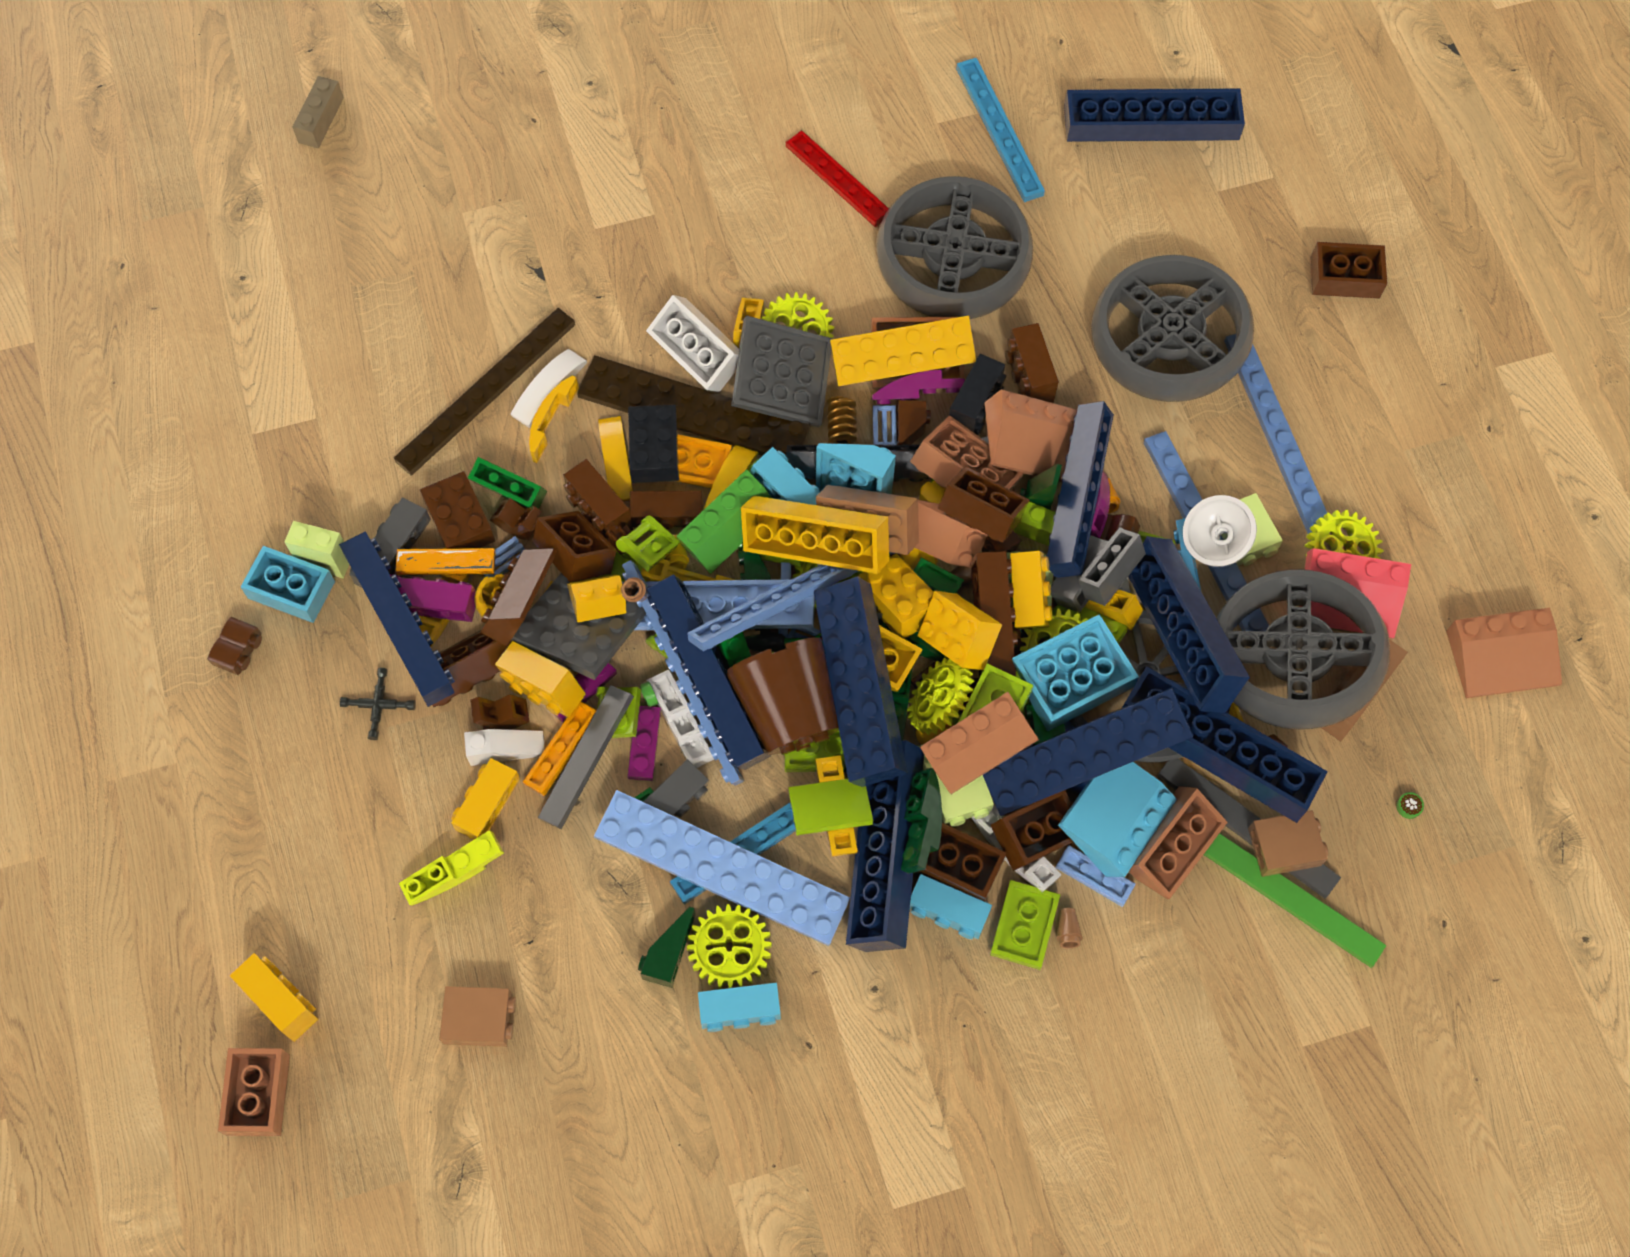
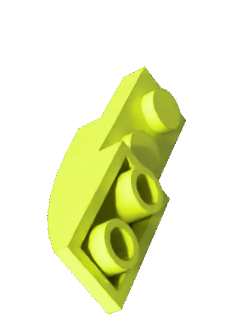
M489 830L451 855L439 857L401 881L399 885L409 905L413 906L470 879L485 870V865L504 854L494 833Z

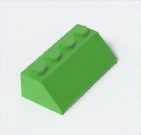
M747 469L677 535V540L710 575L742 545L741 507L753 496L772 498L762 484Z

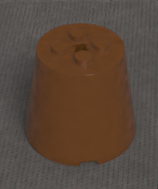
M807 638L785 644L786 649L775 653L768 649L740 661L727 670L728 680L768 755L780 753L784 755L795 750L797 752L810 748L811 743L826 741L830 739V735L839 731L828 666L821 638Z

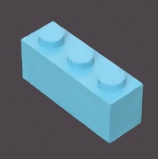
M920 874L910 902V912L919 918H925L926 916L933 919L936 925L945 929H949V927L959 931V935L967 939H973V937L979 939L992 908L991 904Z
M777 983L698 992L702 1029L707 1028L708 1032L721 1031L723 1026L734 1025L735 1029L747 1028L750 1026L749 1023L760 1022V1025L763 1026L776 1023V1020L781 1019Z

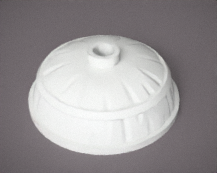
M1226 495L1212 496L1200 501L1188 513L1183 526V539L1189 553L1199 562L1214 567L1231 565L1242 559L1252 548L1257 533L1256 520L1249 507L1241 500ZM1221 534H1228L1227 539L1220 540Z

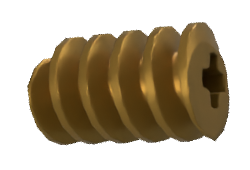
M842 396L828 398V444H850L857 440V435L854 434L857 432V427L854 426L857 423L855 418L857 411L854 409L857 406L856 401Z

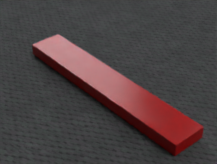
M801 130L786 141V148L869 223L877 227L882 222L889 208Z

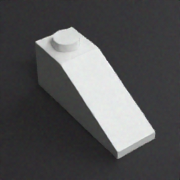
M487 729L464 733L466 757L471 766L487 764L490 758L498 762L540 757L545 750L543 731Z

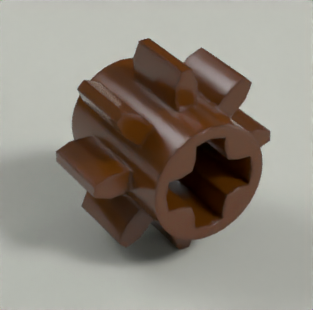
M615 525L606 532L605 537L617 552L623 555L626 552H621L617 548L616 541L622 536H627L632 531L627 525L623 528Z

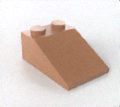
M918 500L919 543L914 548L951 565L971 568V563L976 553H980L987 534L978 529L970 528L966 523L957 518L949 517L944 511L938 509L939 504Z

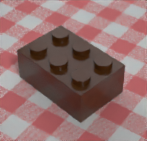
M1316 243L1310 257L1312 295L1380 299L1387 286L1385 245Z
M1039 323L1012 328L1010 338L1007 339L1008 350L1005 351V358L1007 364L1012 366V379L1014 384H1018V394L1054 403L1059 381Z
M587 459L563 474L565 480L563 486L568 493L566 496L568 502L573 508L577 506L581 511L580 513L604 537L606 532L615 525H619L621 528L627 525L633 531L630 509Z
M965 466L947 485L938 509L944 511L949 517L963 521L970 528L978 529L987 534L991 539L1003 543L1020 523L1030 500Z
M464 471L420 489L446 549H475L495 542L492 529Z
M579 511L537 518L533 543L539 549L554 548L557 550L552 563L569 582L612 573L617 550Z
M1065 790L1028 805L990 825L1002 850L1007 853L1006 858L1013 871L1073 842L1058 826L1072 806Z
M942 823L939 850L929 853L926 869L913 873L918 876L922 874L985 902L1007 853Z

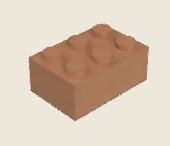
M228 1048L218 1132L226 1136H281L290 1059L289 1053L283 1049Z

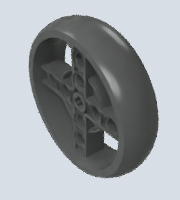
M948 176L922 182L910 188L896 199L881 222L877 235L876 252L879 268L887 285L907 306L930 317L969 316V319H974L1001 308L1021 289L1033 261V239L1030 227L1021 209L1004 192L977 179ZM951 205L950 217L937 220L928 229L903 225L908 219L924 210L937 206ZM972 208L991 216L999 222L1009 233L1013 241L987 238L982 228L970 220ZM895 254L923 258L927 267L939 276L937 289L930 288L910 276L900 265ZM981 267L1009 271L1002 279L989 287L972 292L958 293L960 280L971 277Z
M1184 255L1156 256L1144 259L1125 268L1109 282L1099 296L1091 324L1096 354L1109 375L1121 386L1139 396L1164 402L1190 401L1219 390L1234 378L1243 367L1254 340L1252 310L1246 295L1237 282L1215 265ZM1159 284H1180L1198 290L1188 298L1174 295L1159 297L1148 287ZM1119 303H1122L1139 318V338L1123 351H1120L1116 346L1109 330L1110 316ZM1221 306L1227 310L1236 328L1235 343L1227 355L1206 338V318ZM1157 358L1170 361L1186 359L1199 371L1187 374H1164L1146 369V367Z
M1286 570L1259 577L1234 593L1222 607L1216 618L1242 663L1265 664L1274 676L1287 682V698L1269 694L1247 681L1233 701L1248 715L1273 726L1303 730L1322 728L1339 723L1353 716L1372 700L1381 687L1388 671L1390 662L1389 635L1386 625L1375 605L1353 585L1326 573L1312 570ZM1287 601V615L1278 618L1270 624L1266 632L1233 631L1253 611L1272 603ZM1311 601L1330 606L1342 612L1363 633H1333L1332 629L1324 621L1311 615ZM1333 665L1368 666L1364 674L1348 688L1331 696L1312 699V682L1324 677ZM1300 690L1303 691V693H1297L1295 691Z

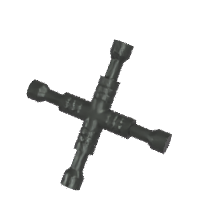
M386 668L377 669L378 682L375 685L373 699L359 698L358 700H352L347 697L340 698V707L358 706V708H372L370 718L372 725L371 730L368 732V739L378 740L379 733L377 728L381 720L382 709L406 708L407 710H415V700L397 702L394 699H383L385 686H383L384 678L387 676Z

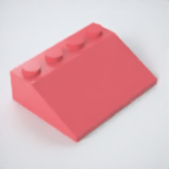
M1315 548L1307 551L1304 570L1326 573L1356 587L1375 605L1386 625L1389 638L1395 637L1408 589L1411 564ZM1311 601V615L1324 621L1330 628L1363 633L1342 612L1330 606Z

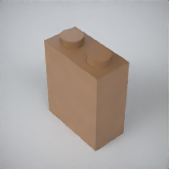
M1313 810L1307 811L1297 823L1283 815L1253 821L1248 828L1262 877L1319 867L1327 860L1328 847L1325 842H1322L1320 835L1321 824L1319 819L1315 818Z
M445 986L439 1040L444 1045L507 1047L508 1039L512 1040L513 1023H510V1014L515 1013L516 997H512L509 989Z

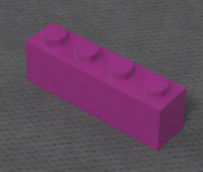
M396 575L402 586L398 589L400 594L406 593L412 604L409 607L411 613L416 611L418 616L472 622L476 609L474 602L476 590L471 584L467 582H458V584L448 583L442 579L428 581L420 577L409 579Z

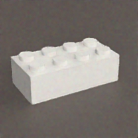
M672 295L646 330L706 390L720 392L737 369L739 348L686 298Z

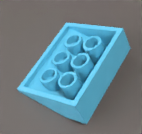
M819 443L816 453V486L820 491L827 485L892 494L896 455L887 448H879L875 445Z
M1100 614L1012 658L1020 679L1034 686L1029 699L1047 732L1134 688L1139 678Z
M1131 762L1090 779L1058 826L1106 877H1125L1177 799L1161 781L1134 762Z

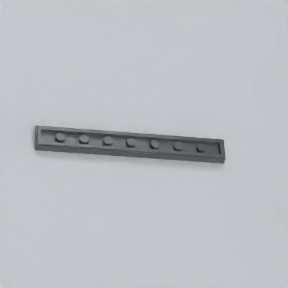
M1180 759L1170 760L1165 764L1157 775L1159 778L1176 790L1179 786L1197 788L1228 822L1225 826L1253 846L1248 828L1253 821L1261 820V818ZM1324 864L1319 867L1289 872L1324 899L1328 897L1341 879L1339 875Z

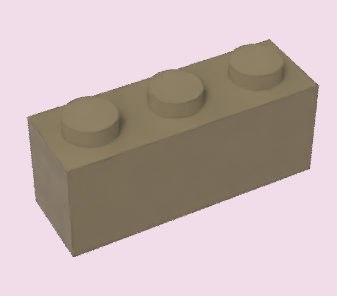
M321 76L317 77L292 126L298 143L319 149L344 99L338 81Z

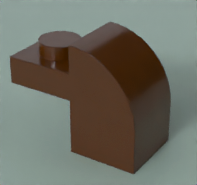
M509 498L501 501L490 521L506 533L519 539L528 540L535 530L537 518L542 511L535 506L524 509Z
M509 694L496 701L482 697H475L470 700L473 722L482 725L483 730H511L530 722L527 701L524 698Z

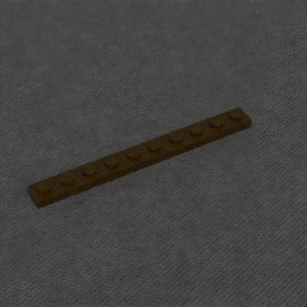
M557 308L394 457V461L412 476L575 326V321L560 308Z

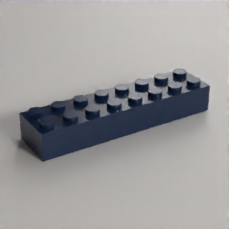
M1241 88L1067 90L1064 103L1067 142L1240 140L1245 126Z
M1147 536L1143 542L1146 554L1128 578L1199 710L1203 712L1226 713L1250 676L1171 539Z
M673 574L647 588L650 593L647 599L653 610H657L661 615V618L658 619L662 629L671 635L670 645L676 654L679 653L682 657L681 667L687 676L690 675L695 684L691 685L697 698H701L706 705L703 707L704 713L709 721L712 720L717 727L714 730L715 735L720 743L726 745L728 751L725 754L730 764L747 770L771 757V755L767 754L726 674L728 669L716 645L703 652L688 640L687 633L705 623L684 582Z
M857 576L814 591L848 781L864 787L907 774L871 584Z
M1146 667L1122 708L1173 687L1194 736L1168 748L1297 823L1309 809L1328 771L1227 712L1200 711L1189 690Z
M1172 687L1030 746L988 771L983 777L999 815L1003 816L1190 739L1194 734Z
M907 740L902 741L908 773L866 786L873 825L858 827L856 843L858 852L855 853L846 945L864 952L906 949L913 873L908 874L901 870L903 853L909 836L908 831L912 824L905 820L904 816L906 803L912 787V779L915 773L923 771L924 753L921 748Z

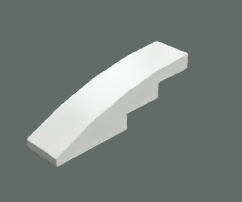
M666 670L647 679L653 688L658 706L661 708V712L686 760L688 759L696 768L714 760L709 746L702 736L698 724L687 706V701L679 690L671 672Z

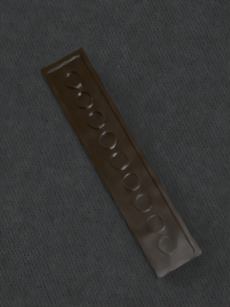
M594 355L577 392L578 398L628 413V407L676 405L677 428L679 430L729 444L733 447L735 445L757 451L758 455L761 456L773 447L776 451H781L787 457V445H804L811 428V424L790 421L731 406L732 398L596 355Z

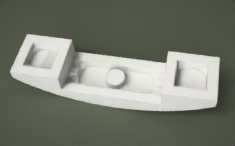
M570 349L559 354L529 384L513 408L511 416L530 428L535 414L546 396L562 381L570 376H576L587 364V360Z
M994 805L988 816L981 819L972 817V819L990 845L1002 850L990 825L1005 817V815L1000 816ZM1045 857L1015 870L1041 892H1044L1061 877L1059 871Z

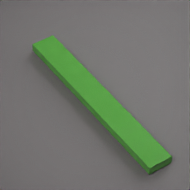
M1220 833L1203 854L1370 968L1375 965L1387 946L1283 875L1275 874L1262 877L1257 858Z

